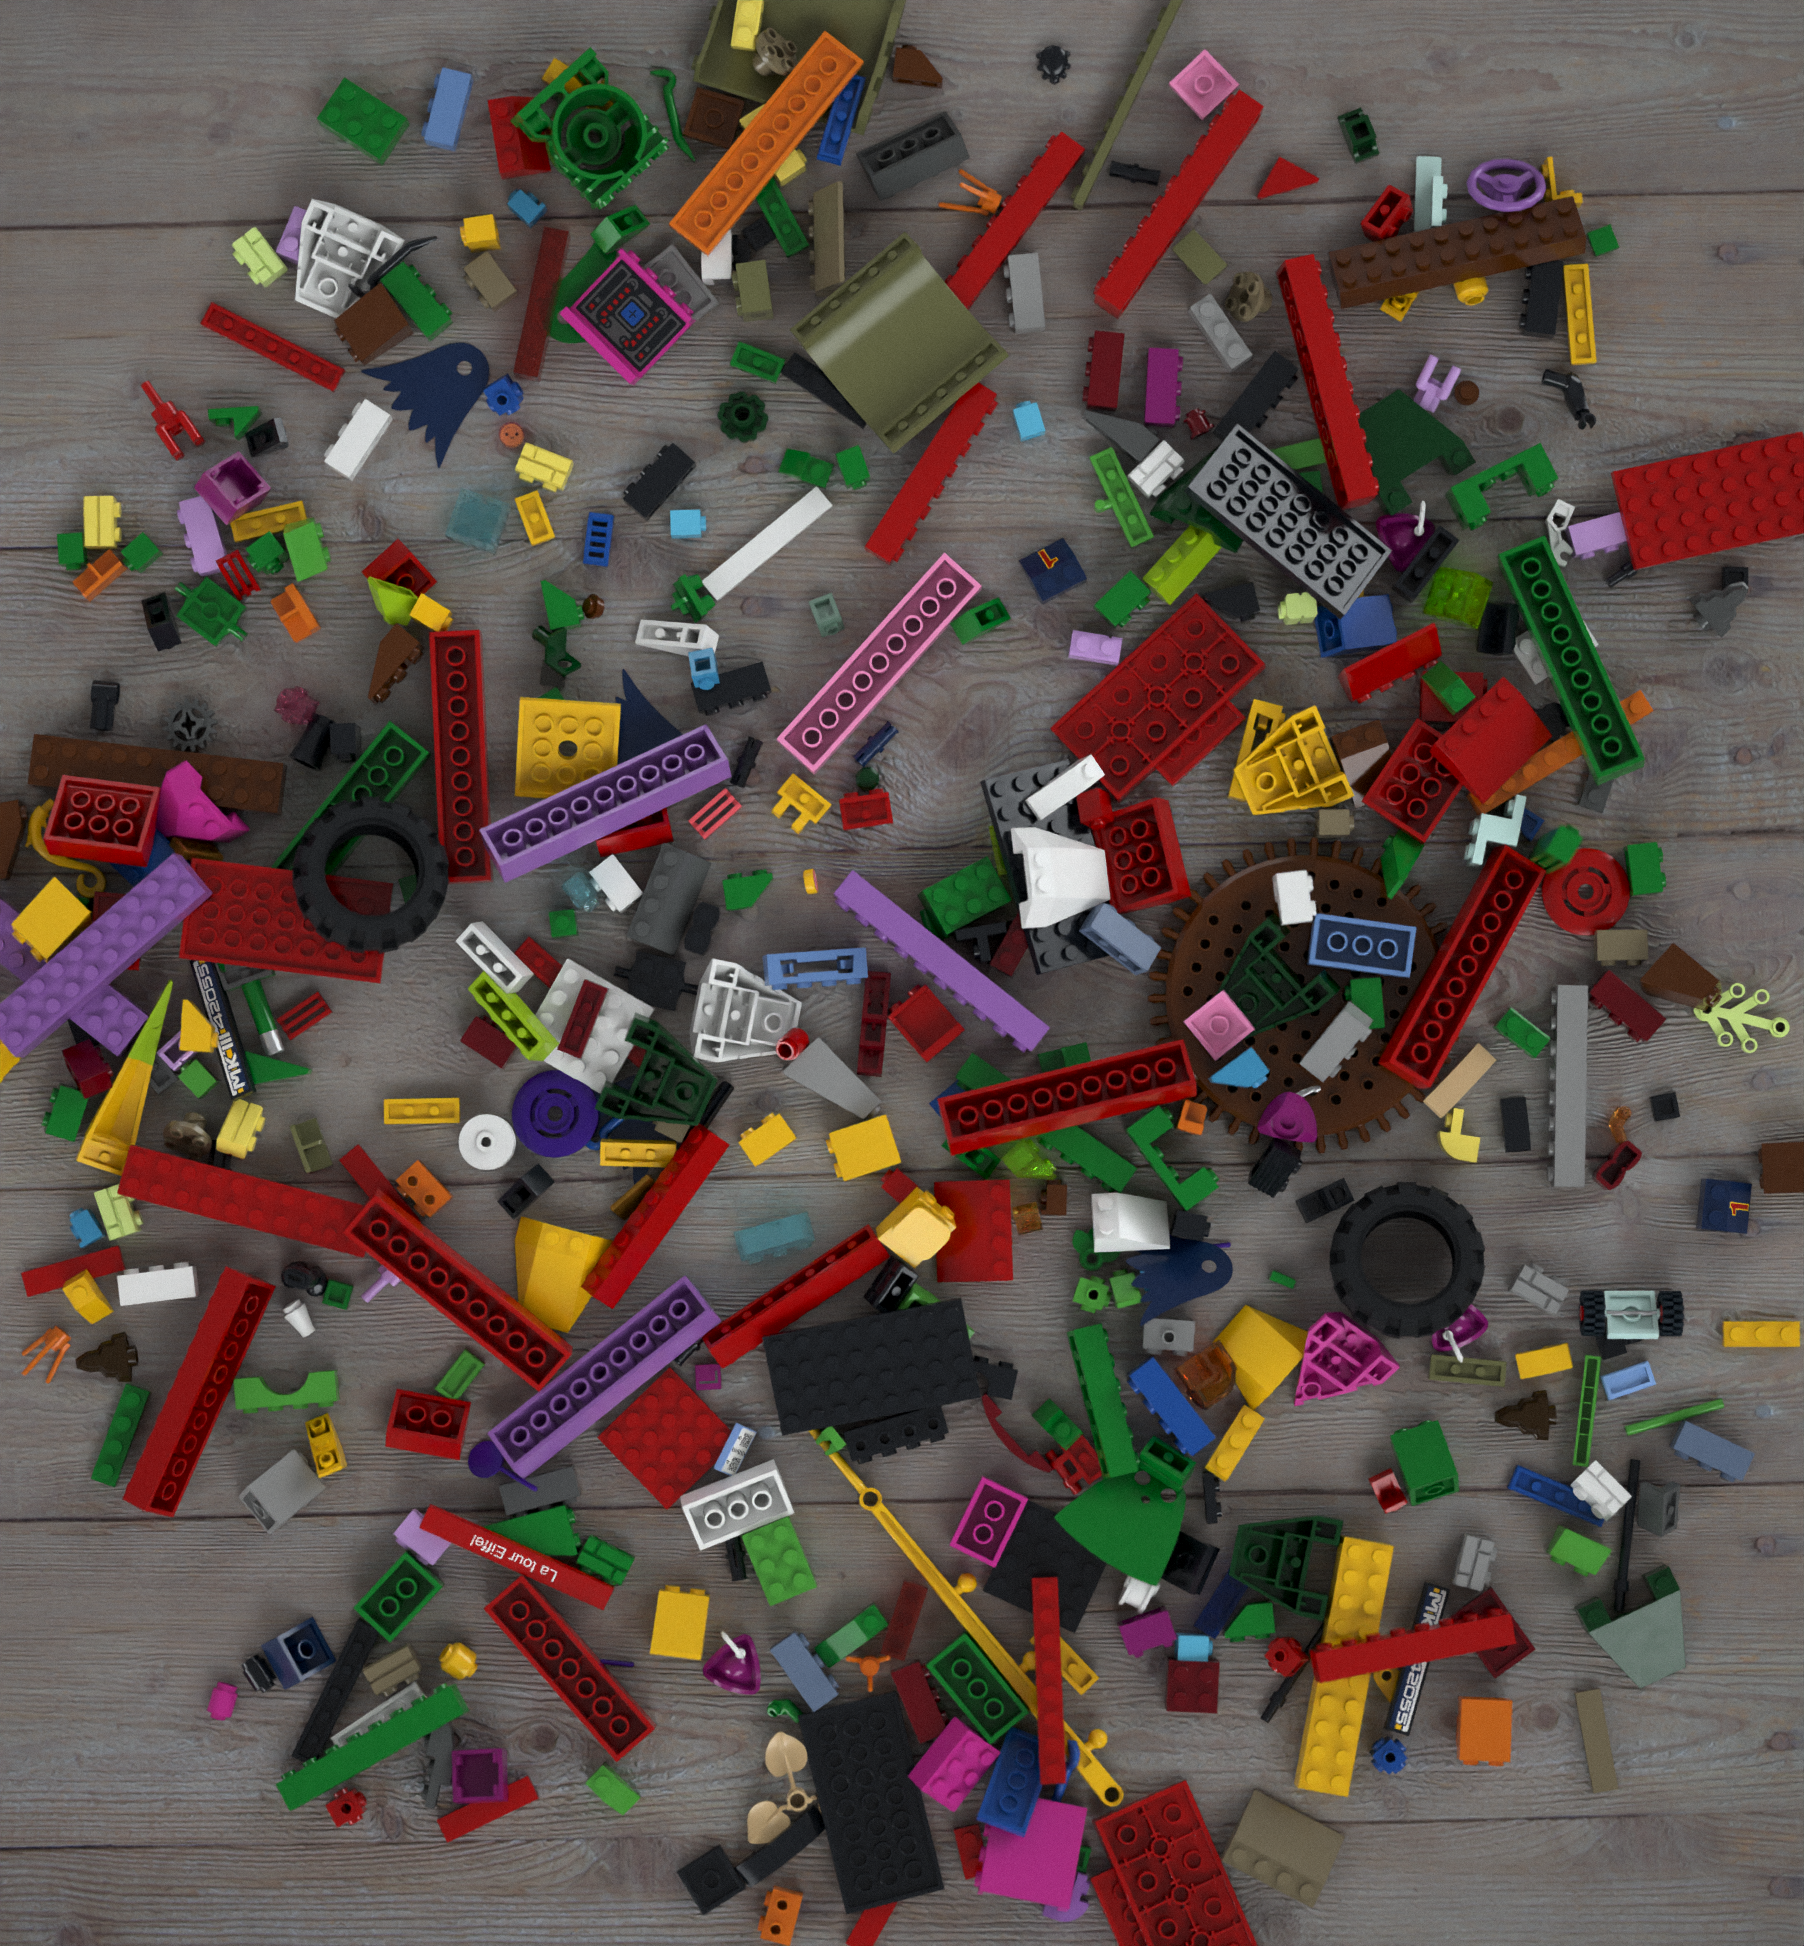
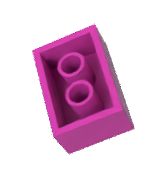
M982 1475L949 1542V1546L995 1568L1028 1501V1497Z
M954 1716L908 1777L924 1793L952 1812H955L1001 1752L993 1744H989L984 1736Z

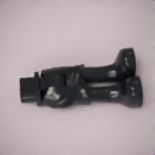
M304 1261L292 1262L283 1269L281 1274L282 1282L288 1288L306 1290L310 1296L314 1297L320 1296L326 1291L328 1280L326 1274L318 1266L308 1269Z

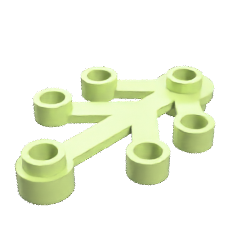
M1740 983L1732 984L1729 990L1720 994L1722 996L1721 1000L1715 1007L1712 1008L1710 1006L1711 1011L1708 1014L1704 1013L1703 1010L1693 1008V1012L1699 1020L1709 1023L1717 1036V1043L1721 1047H1728L1733 1042L1732 1034L1724 1031L1717 1017L1727 1019L1740 1040L1741 1048L1745 1053L1755 1052L1758 1044L1755 1039L1750 1038L1742 1023L1766 1029L1771 1036L1776 1038L1784 1037L1790 1029L1788 1021L1784 1018L1778 1017L1769 1020L1745 1014L1746 1011L1756 1005L1765 1004L1769 1001V993L1764 989L1755 991L1752 997L1730 1010L1721 1008L1720 1006L1730 999L1740 998L1745 994V987ZM1735 986L1741 989V993L1738 996L1733 993ZM1759 992L1765 994V1000L1763 1002L1757 999V994ZM1777 1023L1783 1024L1784 1029L1782 1032L1776 1030ZM1724 1034L1729 1037L1727 1044L1721 1042V1036ZM1747 1041L1753 1043L1752 1050L1746 1049L1745 1043Z

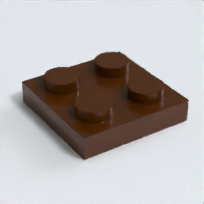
M697 87L683 136L729 150L733 145L745 101Z

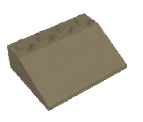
M836 182L814 192L813 200H809V216L814 215V225H809V240H814V250L809 251L810 265H815V275H810V290H815L816 297H828L845 283L843 182Z
M1254 1789L1220 1858L1232 1867L1313 1908L1324 1887L1345 1836Z

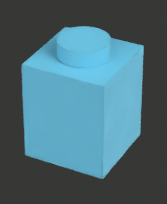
M1025 401L1017 404V408L1013 409L1012 414L1021 442L1045 435L1046 430L1037 402L1031 404L1030 401Z
M700 509L670 510L672 539L702 538V531H706V516H701Z
M1175 1633L1177 1637L1174 1649L1175 1659L1208 1662V1656H1212L1213 1642L1209 1640V1636L1197 1633Z

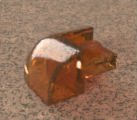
M1217 1340L1191 1356V1358L1174 1370L1187 1389L1185 1393L1199 1408L1207 1410L1228 1396L1234 1389L1237 1369L1221 1341Z

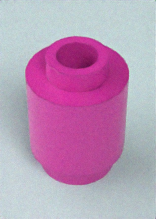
M218 1681L217 1686L213 1688L207 1711L211 1713V1718L225 1721L226 1717L232 1716L238 1693H236L237 1686Z

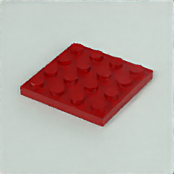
M669 1367L597 1438L668 1510L680 1496L717 1462L732 1430Z

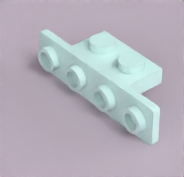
M1418 156L1416 158L1414 232L1446 224L1447 210L1442 209V201L1447 199V184H1443V176H1441V157Z

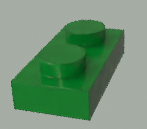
M739 341L730 366L776 384L785 364V359Z

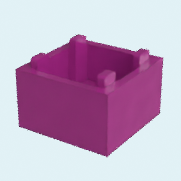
M238 451L205 471L194 489L219 518L228 525L260 505L271 490V487Z
M1165 1606L1117 1622L1126 1651L1129 1656L1134 1654L1135 1658L1143 1656V1651L1162 1644L1165 1648L1173 1646L1172 1641L1177 1639Z
M494 1748L452 1751L453 1802L456 1804L508 1802L507 1750Z

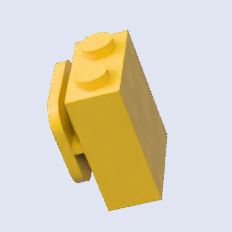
M916 1187L876 1227L877 1237L915 1269L923 1260L930 1259L948 1242L950 1233L956 1228L955 1215L947 1206L941 1207L930 1192H923Z

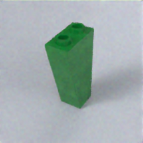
M567 1504L482 1526L544 1555L573 1556L579 1553L578 1548L582 1547L579 1533H574L572 1526L573 1523H576L573 1509H568Z

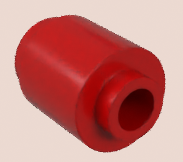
M800 1028L790 1029L777 1041V1055L783 1060H794L809 1046L807 1033Z

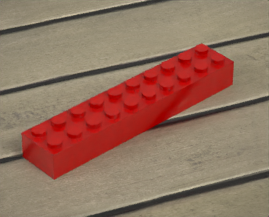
M1240 89L1236 95L1232 93L1229 95L1223 105L1222 115L1216 114L1209 124L1208 135H1201L1194 146L1193 156L1189 154L1186 156L1180 166L1179 176L1173 175L1166 185L1165 196H1158L1152 205L1150 217L1145 215L1137 226L1136 237L1130 236L1124 244L1122 257H1115L1108 268L1109 271L1107 273L1109 275L1107 278L1102 276L1094 287V303L1116 319L1120 318L1259 121L1264 106Z
M1314 254L1285 260L1276 271L1337 506L1342 510L1369 504L1378 495L1379 483L1377 478L1373 477L1370 468L1373 466L1371 454L1367 453L1365 449L1366 434L1364 429H1360L1359 408L1357 404H1353L1351 396L1354 393L1353 386L1350 380L1347 381L1345 373L1347 371V363L1345 357L1340 355V337L1338 332H1334L1332 325L1334 323V314L1332 309L1327 306V288L1325 284L1321 283L1319 276L1322 273L1321 265L1318 260L1315 261Z
M480 630L429 632L438 837L440 844L445 847L449 862L448 884L494 882L493 861L484 847L479 831L491 825L482 632Z
M1507 845L1493 848L1378 1062L1380 1065L1419 1089L1431 1087L1544 877L1546 870Z
M1181 1039L938 1098V1106L952 1156L1197 1096V1091L1184 1040Z
M133 1144L129 1147L117 1192L119 1195L362 1258L365 1256L366 1251L343 1234L345 1226L364 1204Z
M378 1188L345 1226L343 1234L538 1392L541 1391L572 1355L573 1346Z
M225 1267L219 1277L214 1294L209 1300L206 1312L199 1322L194 1339L188 1347L186 1357L178 1369L174 1384L167 1394L166 1402L157 1417L154 1429L147 1439L142 1456L136 1464L134 1474L126 1486V1492L122 1498L124 1501L146 1512L174 1517L275 1290V1285L255 1275Z

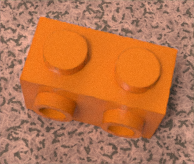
M417 1160L395 1180L399 1184L397 1190L406 1199L410 1196L416 1204L413 1207L422 1217L427 1215L429 1218H432L454 1198L420 1160Z
M775 1885L772 1892L767 1891L763 1905L768 1907L766 1916H760L757 1928L758 1931H762L761 1939L790 1946L803 1897L802 1892Z

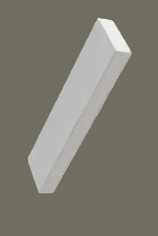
M415 1681L332 1736L331 1740L335 1745L338 1744L340 1748L347 1744L346 1739L358 1732L362 1736L369 1732L367 1728L369 1725L379 1720L385 1723L391 1719L389 1714L402 1707L406 1711L413 1707L412 1701L423 1695L426 1699L427 1697Z

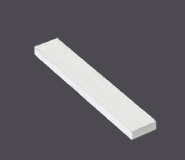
M816 486L702 580L703 585L718 602L832 508L833 505Z

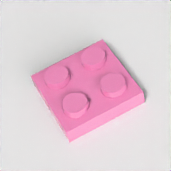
M1206 49L1169 82V86L1202 121L1239 87L1235 79Z
M1224 989L1184 1021L1215 1061L1255 1030V1027Z

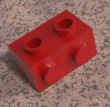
M1389 184L1360 223L1364 236L1373 242L1396 237L1401 225L1407 222L1413 214L1410 196Z

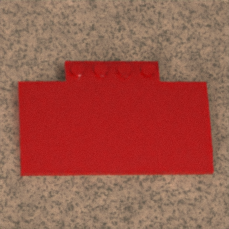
M1196 593L1059 719L1050 730L1078 760L1090 754L1093 756L1105 774L1098 782L1118 803L1127 797L1155 770L1174 787L1246 720V717L1230 700L1265 669V663Z
M1186 1780L1091 1820L1111 1868L1089 1877V1880L1118 1946H1258Z

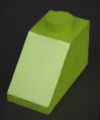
M369 576L367 581L376 608L384 616L383 620L391 625L398 623L408 626L411 620L409 614L416 604L418 597L408 588Z

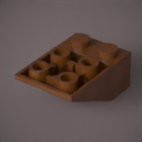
M397 623L381 640L368 693V698L375 705L379 701L383 703L390 696L391 691L389 689L395 682L397 684L401 683L408 674L406 669L411 664L416 665L424 655L422 652L424 647Z

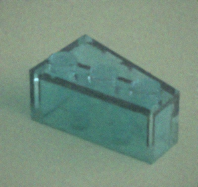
M808 1211L733 1232L741 1261L748 1260L749 1265L764 1261L763 1255L772 1253L773 1258L788 1254V1248L796 1246L799 1251L812 1247L811 1242L816 1241Z

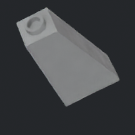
M819 1037L782 1071L787 1077L862 1119H865L867 1116L872 1119L881 1110L878 1105L882 1101Z

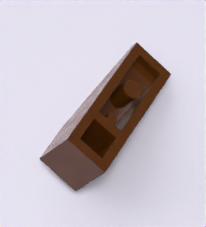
M20 800L0 803V879L5 881L11 878L26 829L25 820L29 819L27 806L23 805Z

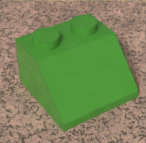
M312 517L286 524L283 535L297 582L327 570L331 556L328 547H323L321 538L324 537L321 523L316 524L315 518Z
M1558 1525L1546 1552L1552 1555L1550 1560L1562 1566L1568 1562L1575 1566L1573 1571L1587 1577L1588 1573L1597 1574L1612 1549Z

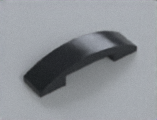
M812 1805L798 1816L788 1828L756 1853L753 1852L734 1867L749 1888L791 1860L825 1830L821 1813L815 1805Z

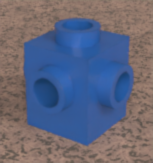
M508 373L489 384L483 390L488 398L486 402L493 412L496 411L499 416L505 412L509 416L521 408L519 404L524 399L522 396L524 394L518 382H513Z
M1389 1736L1386 1738L1381 1737L1371 1746L1372 1750L1369 1753L1374 1759L1370 1762L1380 1773L1385 1770L1388 1775L1392 1772L1396 1774L1405 1767L1406 1763L1404 1761L1408 1758L1404 1752L1407 1749L1397 1738L1392 1741ZM1387 1753L1394 1754V1758L1390 1761L1385 1759Z

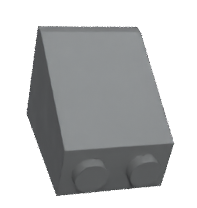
M293 1449L248 1485L238 1497L268 1534L271 1535L322 1493L326 1487L323 1485L324 1480L319 1478L318 1473H313L308 1467V1461L305 1456Z

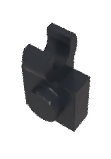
M1607 1332L1603 1333V1336H1595L1602 1360L1627 1353L1625 1345L1642 1341V1339H1607Z

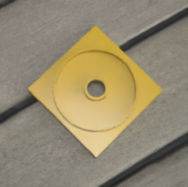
M520 697L515 796L548 798L617 766L621 704ZM566 740L574 742L577 746V752L572 756L562 755L559 751V744Z

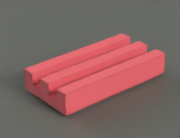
M724 788L688 822L706 840L742 806ZM724 796L728 798L699 825L696 823L699 818ZM733 803L734 807L706 832L702 830L729 804Z

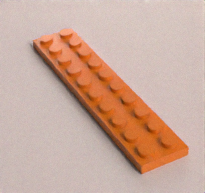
M824 31L670 221L669 226L706 256H709L863 66L864 61L828 32Z

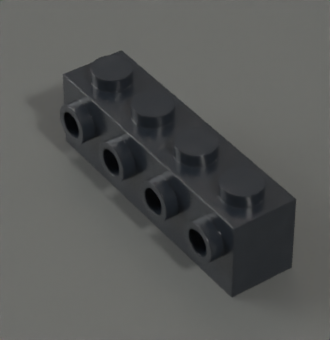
M939 1405L913 1410L846 1430L843 1433L852 1462L857 1460L858 1464L872 1461V1456L881 1453L882 1457L896 1454V1449L906 1446L907 1450L920 1447V1441L930 1439L931 1443L945 1439L944 1434L949 1433L942 1407Z

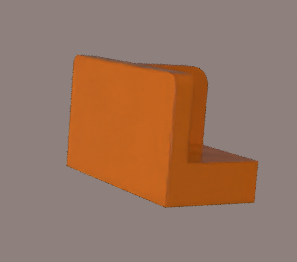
M109 549L93 564L89 562L87 564L88 568L72 583L91 602L127 570V567Z
M292 583L284 588L285 592L273 598L270 602L293 641L298 643L320 630L321 627L299 590Z
M1187 1099L1182 1100L1174 1129L1197 1136L1202 1135L1207 1107Z

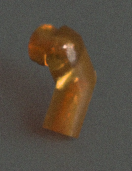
M1619 1106L1614 1109L1608 1121L1616 1143L1627 1140L1623 1126L1632 1115L1631 1109L1628 1106Z

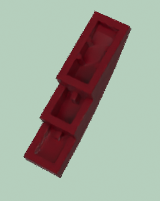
M868 971V978H865L857 1075L882 1077L891 973Z

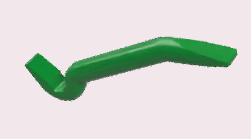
M667 69L650 71L652 76L669 79V83L663 87V97L672 136L677 146L695 163L696 160L682 135L672 92L676 85V76Z

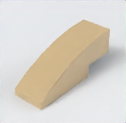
M1477 1043L1449 1071L1423 1102L1440 1118L1444 1117L1494 1064L1496 1059L1482 1045Z

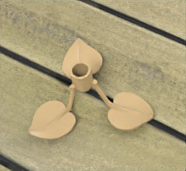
M781 1731L777 1732L769 1741L765 1761L769 1772L773 1776L781 1777L788 1774L791 1789L787 1793L788 1804L777 1808L774 1802L765 1800L752 1806L747 1818L748 1842L752 1844L769 1843L790 1826V1818L782 1812L783 1810L801 1811L805 1809L807 1803L818 1799L817 1794L807 1797L804 1789L796 1787L792 1772L802 1770L807 1762L805 1746L798 1739Z

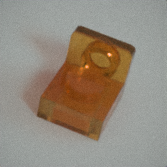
M1037 1202L1012 1207L1018 1236L1043 1230Z

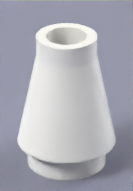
M296 1299L282 1308L284 1312L283 1317L303 1338L316 1330L311 1322L305 1303H302L300 1299Z

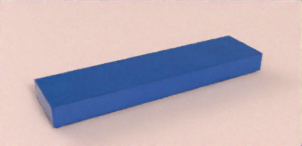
M855 74L833 101L817 154V160L841 166L866 77Z
M1516 1465L1508 1484V1489L1602 1527L1604 1519L1596 1517L1591 1511L1592 1507L1585 1500L1582 1501L1575 1496L1572 1487Z

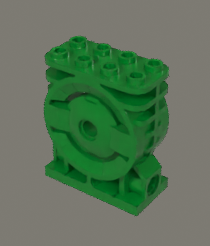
M590 47L510 121L516 128L519 127L532 142H544L554 167L570 180L569 184L578 189L581 193L580 196L586 198L591 204L590 207L592 209L597 207L601 210L615 198L612 194L614 191L617 194L620 193L633 181L630 178L631 175L637 177L651 165L648 161L650 158L653 161L656 160L669 148L666 144L669 139L667 137L664 138L658 132L659 128L650 123L647 114L643 115L640 107L630 95L617 87L608 85L609 72L595 57L597 54ZM572 77H575L582 87L568 94L565 90V84ZM548 99H554L558 105L552 111L550 117H548L540 107ZM608 101L614 103L607 111L586 109L576 114L566 127V148L562 151L560 146L562 144V127L567 117L573 111L584 106L603 107ZM629 120L631 126L624 131V147L615 163L601 170H581L577 168L580 164L600 166L613 159L618 153L622 142L620 127ZM589 131H594L599 135L598 143H592L589 140Z

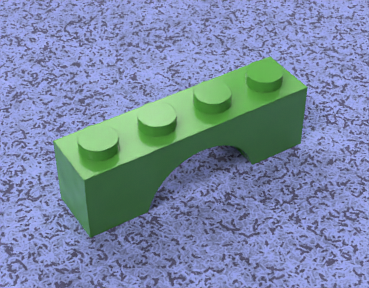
M337 1370L310 1372L302 1388L292 1394L275 1392L266 1384L262 1376L234 1379L236 1410L243 1409V1414L257 1413L258 1408L268 1407V1412L282 1411L284 1405H293V1409L308 1408V1403H318V1407L334 1406L333 1401L340 1400Z

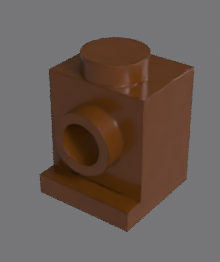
M1047 1179L1046 1189H1041V1204L1046 1205V1210L1041 1209V1215H1066L1067 1185H1062V1180Z

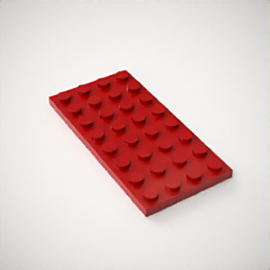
M1803 431L1622 469L1611 473L1634 570L1804 534Z
M192 858V869L213 894L184 919L179 958L381 984L385 953L379 954L378 951H364V954L347 951L345 946L334 941L329 943L315 932L316 928L308 919H304L297 905V897L293 888V870ZM325 875L330 892L348 910L367 916H379L390 913L394 883Z

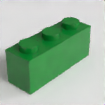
M403 261L380 279V281L426 338L432 341L453 323L449 317L452 315V312L444 302L440 305L433 298L437 295L428 283L423 286L418 279L421 276L412 264L407 266Z

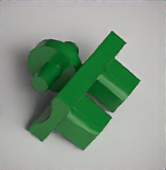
M684 574L673 584L676 592L672 596L676 602L670 607L672 611L680 609L684 616L690 613L694 622L697 623L715 606V602L709 594L702 598L698 597L696 591L703 587V582L698 574L688 577Z

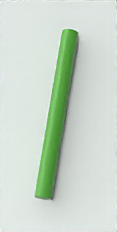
M1722 1398L1625 1426L1627 1436L1722 1409L1724 1408Z

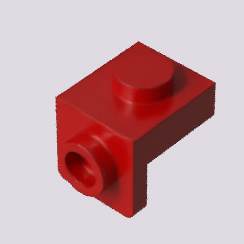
M1391 1468L1368 1478L1377 1501L1385 1513L1397 1511L1408 1503Z

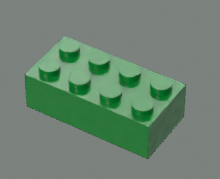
M963 1631L926 1662L928 1669L989 1744H992L1029 1713L1026 1705L966 1631Z

